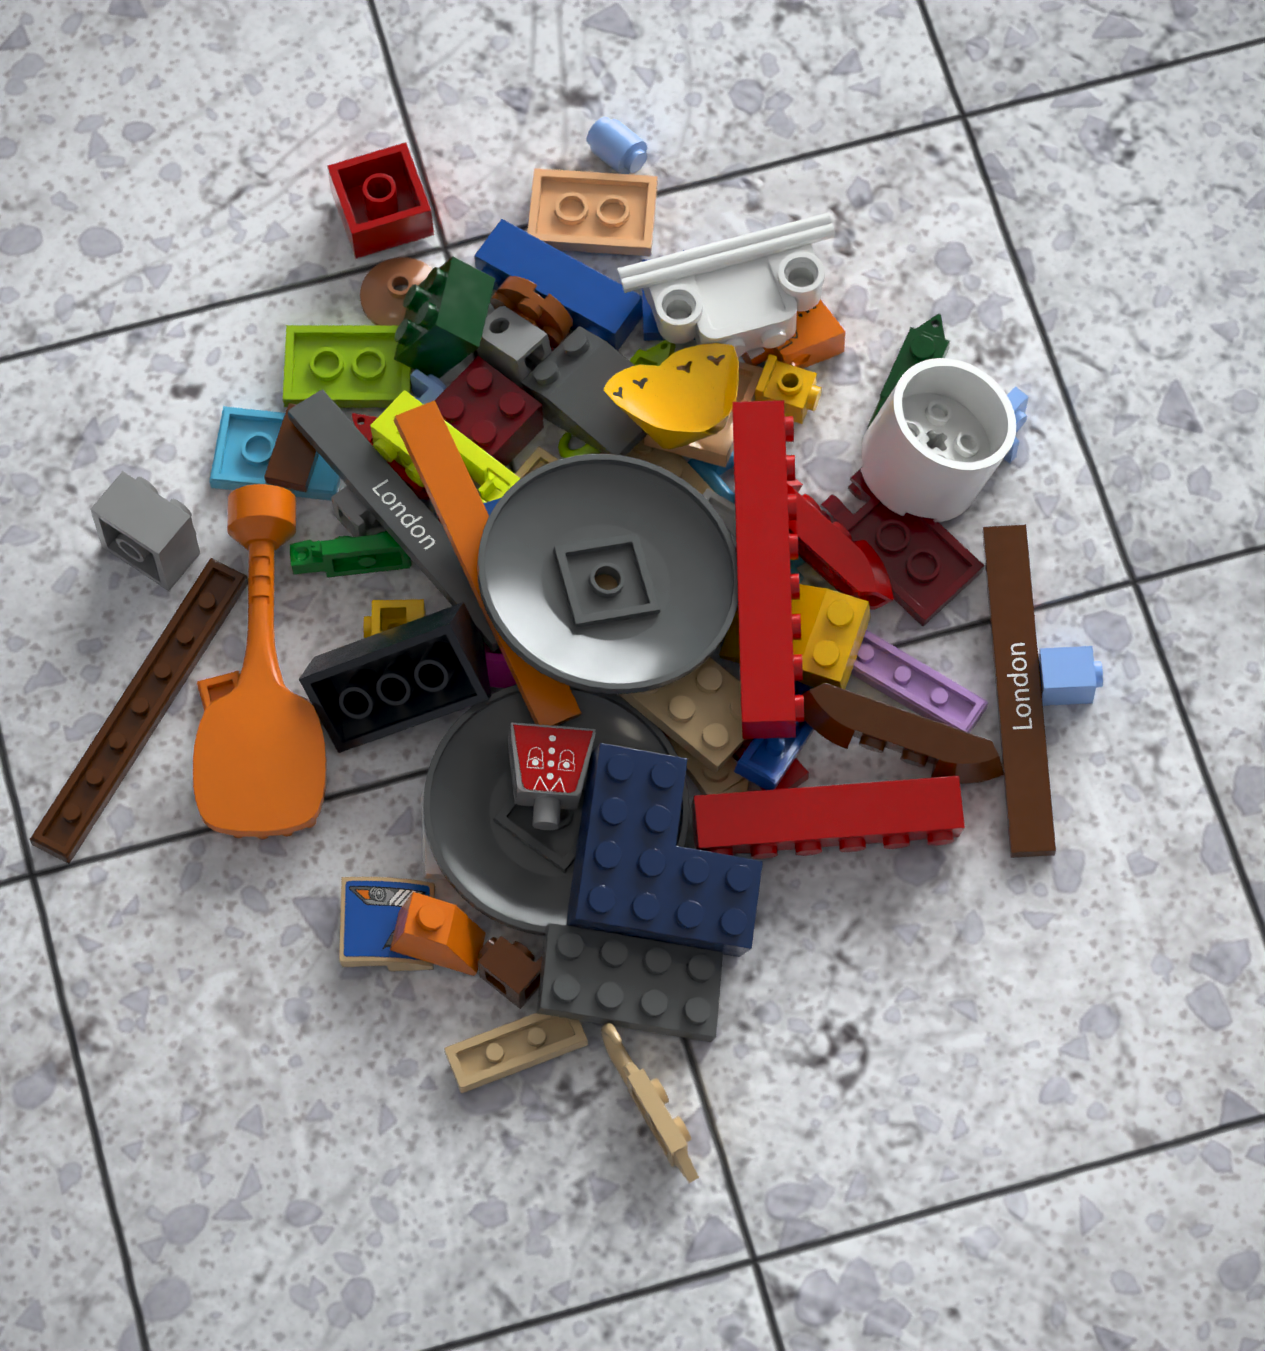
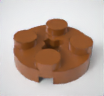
M509 276L491 297L490 304L494 309L505 306L544 331L548 335L550 347L556 349L571 331L569 330L573 325L571 316L565 307L550 293L544 299L533 292L538 286L537 284L522 277Z

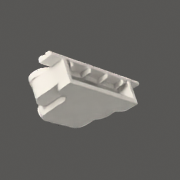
M826 213L617 268V273L624 293L643 288L658 330L665 340L675 344H683L695 338L697 345L710 343L729 344L734 346L737 357L749 350L761 347H778L795 334L797 311H807L818 304L824 283V266L820 259L815 256L811 244L834 238L836 233L830 215ZM721 355V356H719L718 358H715V357H713V356H708L707 358H710V359H719V358H725V356H724V355Z

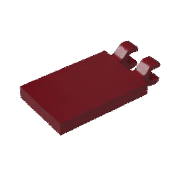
M860 468L850 477L852 483L848 486V489L856 498L867 503L853 514L839 498L832 494L820 505L823 509L821 513L832 523L834 521L841 523L851 534L852 541L865 540L871 545L887 570L892 586L893 599L920 625L925 626L983 572L985 565L939 522H935L934 518L920 517L907 512L904 516H901L885 506L866 484Z

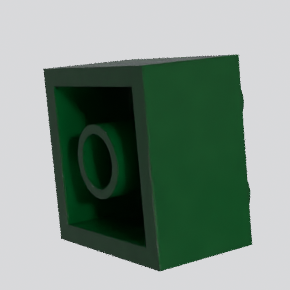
M453 256L439 268L434 267L425 280L419 285H412L405 295L403 307L406 308L404 320L400 323L395 333V341L398 344L394 360L414 370L418 369L426 376L431 374L440 379L478 349L495 278Z

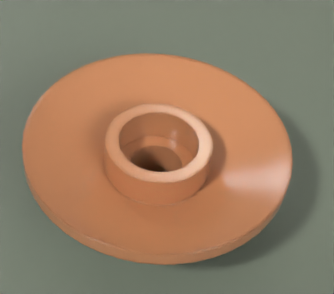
M406 257L392 258L372 268L365 276L360 289L361 306L367 318L375 325L399 326L404 320L406 308L403 307L406 293L412 285H419L425 280L432 268L422 261ZM399 285L408 286L403 291H397L394 289V287Z

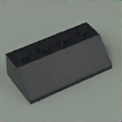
M464 602L315 656L299 678L338 753L485 702L491 697L483 639Z

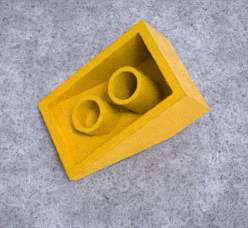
M799 584L800 600H791L792 614H801V640H793V654H802L803 681L799 682L813 687L827 683L846 689L871 618L869 601L827 588ZM737 605L736 613L719 656L720 658L740 664Z

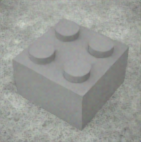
M122 471L90 509L101 546L168 591H170L200 554L196 538L197 533L194 530L190 510L176 499H171L169 502L160 496L157 489L142 477L134 479Z

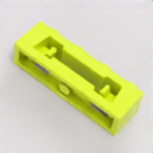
M404 390L370 425L374 442L373 448L386 461L392 462L395 460L402 465L408 477L418 486L424 487L393 421L396 415L424 405ZM445 421L471 478L481 485L478 490L482 502L486 503L502 498L521 478Z

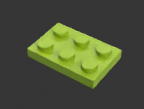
M286 325L283 380L284 407H288L289 403L297 405L322 389L339 408H387L404 390L411 394L410 375L412 374V368L394 360L398 344L395 341V333L399 326Z

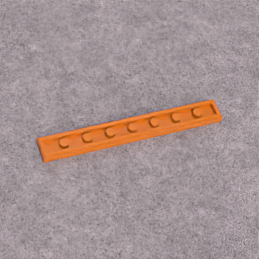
M435 400L396 415L393 421L534 723L537 725L558 726L579 717L581 711L570 687L542 674L521 659L501 638L485 610L478 585L477 559L481 537L489 515Z

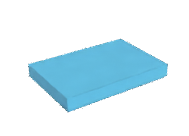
M223 406L209 481L211 488L235 490L248 485L267 484L265 483L264 476L285 413ZM319 454L307 492L285 489L291 491L295 497L332 501L331 497L339 490L341 478Z

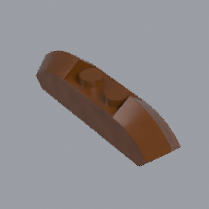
M823 683L802 694L804 696V720L825 739L842 748L848 749L852 737L860 739L858 745L868 750L883 753L885 748L902 753L900 760L908 764L924 768L927 762L933 764L931 778L959 776L960 784L979 783L1004 775L999 754L991 740L827 683Z

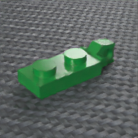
M387 531L369 536H339L333 540L321 542L319 540L313 542L309 539L290 544V561L293 575L326 572L327 578L410 569L412 566L411 558Z

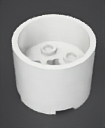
M946 358L930 359L917 363L902 375L862 438L863 467L861 472L866 484L885 506L901 516H904L907 512L920 517L934 518L935 522H943L961 515L973 503L1013 445L1016 435V418L1012 404L1003 389L989 375L968 363Z

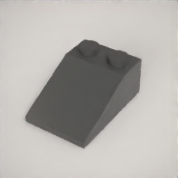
M580 326L520 382L524 390L542 404L544 419L604 454L626 456L647 435L604 392V387L610 378L620 371L635 365L607 341ZM643 378L640 382L633 380V383L643 389L648 379ZM619 387L618 392H614L613 395L623 398L622 387Z

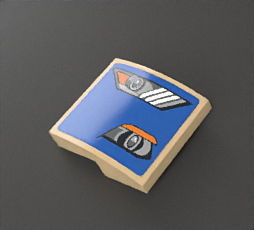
M342 877L339 962L341 966L387 965L389 971L434 970L433 963L390 951L401 907L412 892L435 898V884L420 880L389 877Z

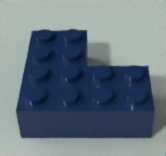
M600 743L591 752L588 764L566 925L723 952V955L740 957L752 949L763 861L676 846L688 759Z

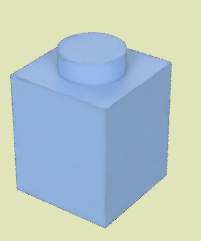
M1093 646L1040 648L1038 659L1043 706L1093 703L1096 688L1103 686L1101 661H1094Z

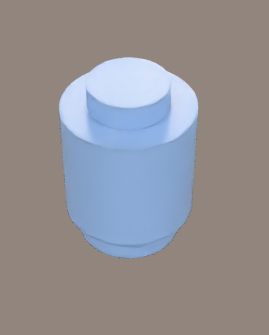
M600 118L593 124L587 134L586 141L591 146L592 153L619 174L635 173L646 162L647 143L617 119Z

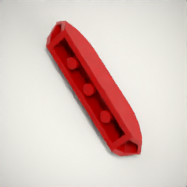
M796 478L795 481H787L788 494H796L797 520H789V534H798V555L838 592L869 601L870 610H876L892 602L893 592L889 575L882 560L871 545L865 540L852 541L849 531L841 523L829 521L821 513L820 506L811 496L798 493L803 486Z

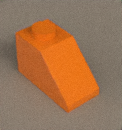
M412 892L399 910L390 951L475 976L478 971V954L483 947L486 933L457 905Z

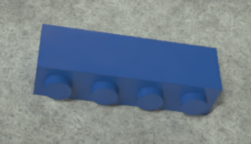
M504 219L500 220L474 255L475 268L495 278L493 290H498L509 276L530 280L538 285L533 292L544 299L550 293L565 307L573 323L570 329L575 331L580 326L607 341L617 351L643 317L641 295L634 291L624 293L621 284Z

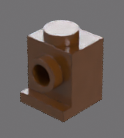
M502 936L498 939L492 937L484 944L478 954L479 960L477 961L480 978L521 1009L539 989L542 956L534 962L535 957L527 947L518 941L511 944Z

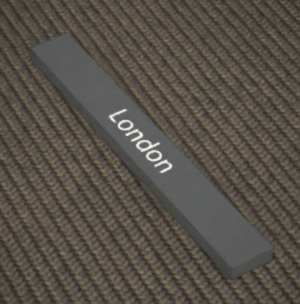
M323 389L289 409L288 418L448 602L452 606L464 602L483 642L490 650L494 652L499 649L498 643L439 520L379 452L373 448L371 443Z

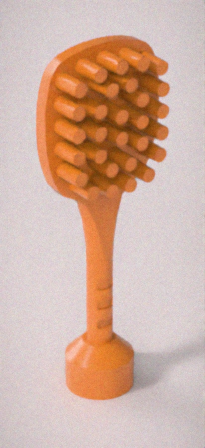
M255 484L235 489L229 494L227 499V532L229 536L249 551L248 631L243 667L236 687L229 694L213 701L205 709L194 744L193 789L200 817L209 828L216 832L233 835L235 838L258 837L259 839H266L269 836L277 835L288 837L295 831L306 827L311 828L316 824V819L321 812L325 797L327 760L323 731L315 708L307 698L291 692L285 686L275 647L274 553L275 550L296 534V497L291 491L279 486Z

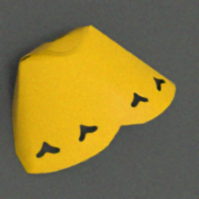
M720 343L696 345L672 353L660 366L640 364L620 371L608 380L604 387V392L663 449L670 450L716 435L717 432L724 429L732 412V402H736L739 386V360L733 345ZM721 355L725 356V358H723L719 362L718 366H716L714 362H712L711 360L707 359L708 356H713L715 358H718ZM690 360L692 361L689 373L677 370L678 366H686ZM643 378H647L648 380L644 384L643 389L633 383V380L640 382ZM619 387H622L623 398L613 395L614 392H618Z

